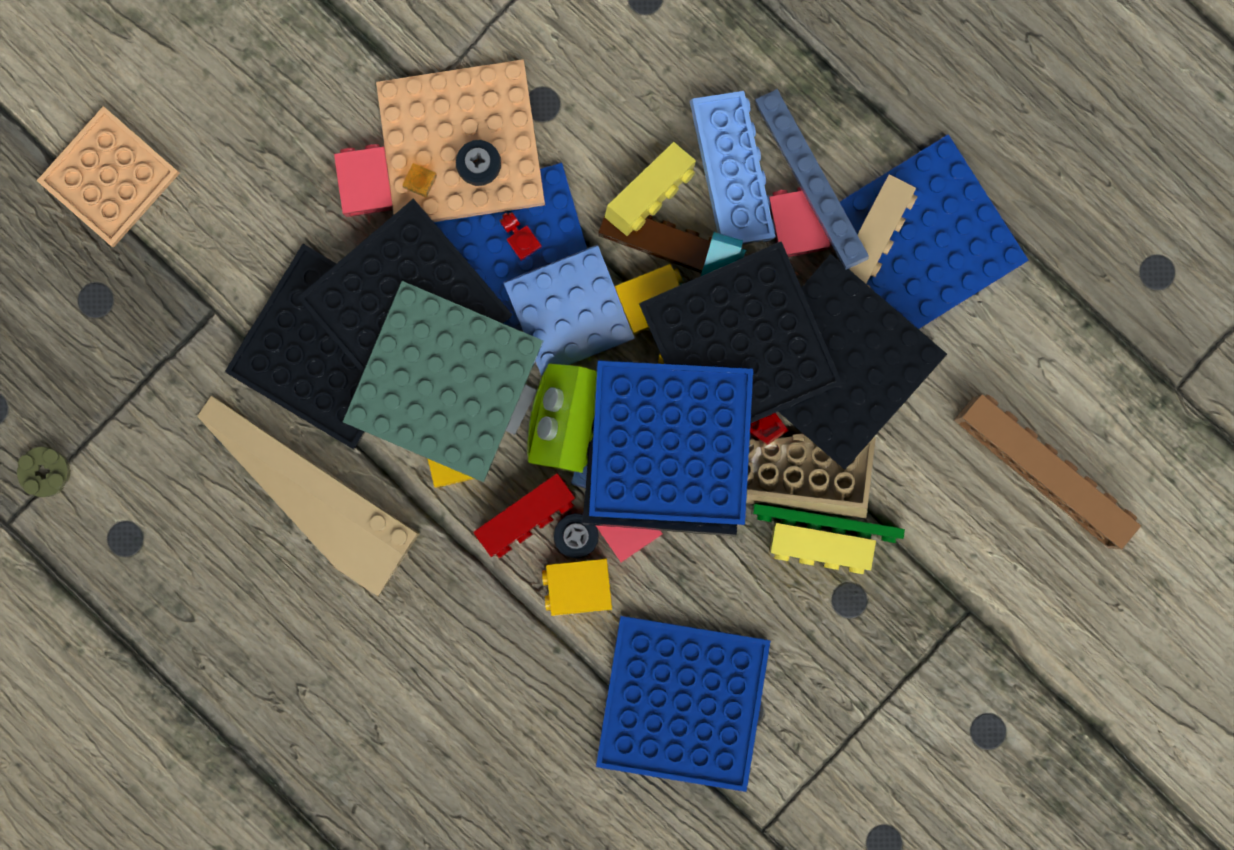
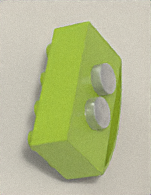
M548 363L532 406L527 440L528 463L583 473V468L588 463V444L593 438L592 424L595 417L597 371L580 366Z

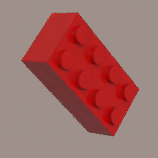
M556 473L473 533L490 557L497 556L501 558L512 550L510 545L515 541H518L520 544L533 535L532 529L537 526L542 529L554 521L551 517L558 511L564 514L575 505L572 501L576 498L560 475Z

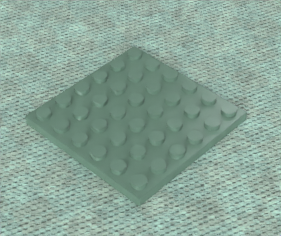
M402 281L343 423L485 482L544 341Z

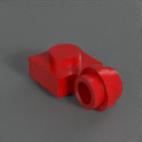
M512 212L502 215L503 218L499 220L507 233L511 230L514 233L506 240L521 261L542 247L527 225L521 230L517 229L520 223Z

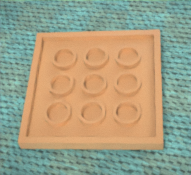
M103 106L37 179V182L110 246L115 247L180 172Z

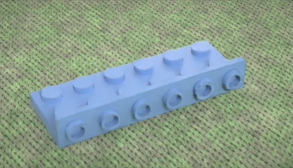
M744 91L691 99L690 106L717 233L743 240L742 244L759 241L769 242L775 238V226L773 219H771L769 196L766 195L765 191L766 176L764 171H761L759 162L761 160V153L754 139L756 134L755 125L751 122L749 116V99L745 97Z

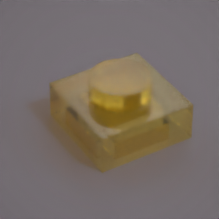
M413 163L402 186L427 198L437 174Z

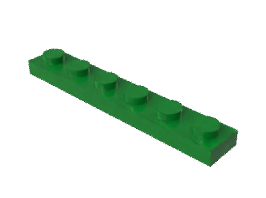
M753 504L751 514L757 515L756 520L771 522L772 518L782 519L781 524L796 526L797 522L807 523L806 528L820 531L822 526L832 528V533L846 535L847 530L857 532L856 537L871 539L872 534L882 536L881 541L896 543L897 539H904L905 529L759 504Z

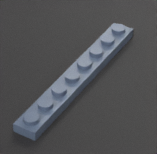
M778 89L755 99V105L845 270L868 260L869 255Z

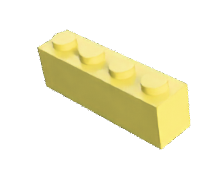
M673 142L607 205L605 218L626 236L633 230L637 232L644 225L647 216L650 214L652 216L655 215L661 208L662 202L666 198L671 199L677 193L678 186L682 182L686 184L695 174L693 170L696 160Z
M774 523L769 553L775 554L774 559L789 561L791 556L800 558L799 563L814 566V562L819 561L825 562L824 568L839 570V566L842 565L848 566L849 572L864 574V570H871L876 540Z

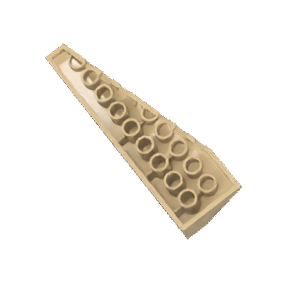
M210 396L197 417L337 570L376 596H379L420 533L215 397Z
M804 434L777 438L769 445L760 440L755 441L751 439L749 442L746 503L866 518L876 437L868 443L845 470Z

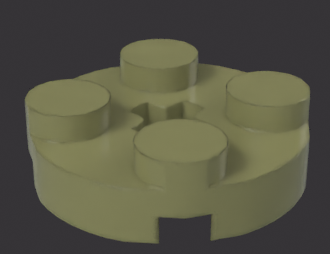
M37 447L19 458L17 477L21 487L27 494L37 497H51L60 493L66 481L69 480L70 466L66 457L55 449ZM42 465L50 470V473L46 474V479L38 476V471Z

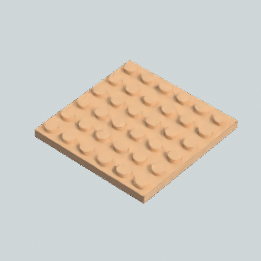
M524 59L376 82L394 214L413 198L433 222L545 205ZM472 140H483L491 143L498 150L501 157V169L498 176L491 183L484 186H474L465 182L456 169V157L459 150L464 144Z

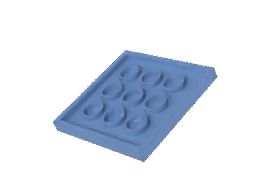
M598 244L504 282L523 332L544 341L536 358V364L541 376L544 374L548 363L570 365L635 339Z

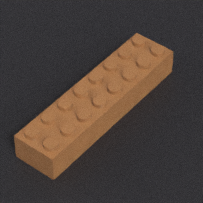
M981 394L972 397L953 421L1108 549L1122 550L1141 527L1136 522L1138 518L1127 509L1123 511L1116 505L1118 501L1106 492L1102 494L1096 489L1098 485L1087 476L1083 478L1076 472L1078 468L1068 460L1062 461L1056 456L1058 452L1047 443L1043 445L1037 440L1038 435L1028 427L1022 428L1017 423L1018 418L1011 412L1006 411L1004 413L997 407L999 403L988 394L986 396Z

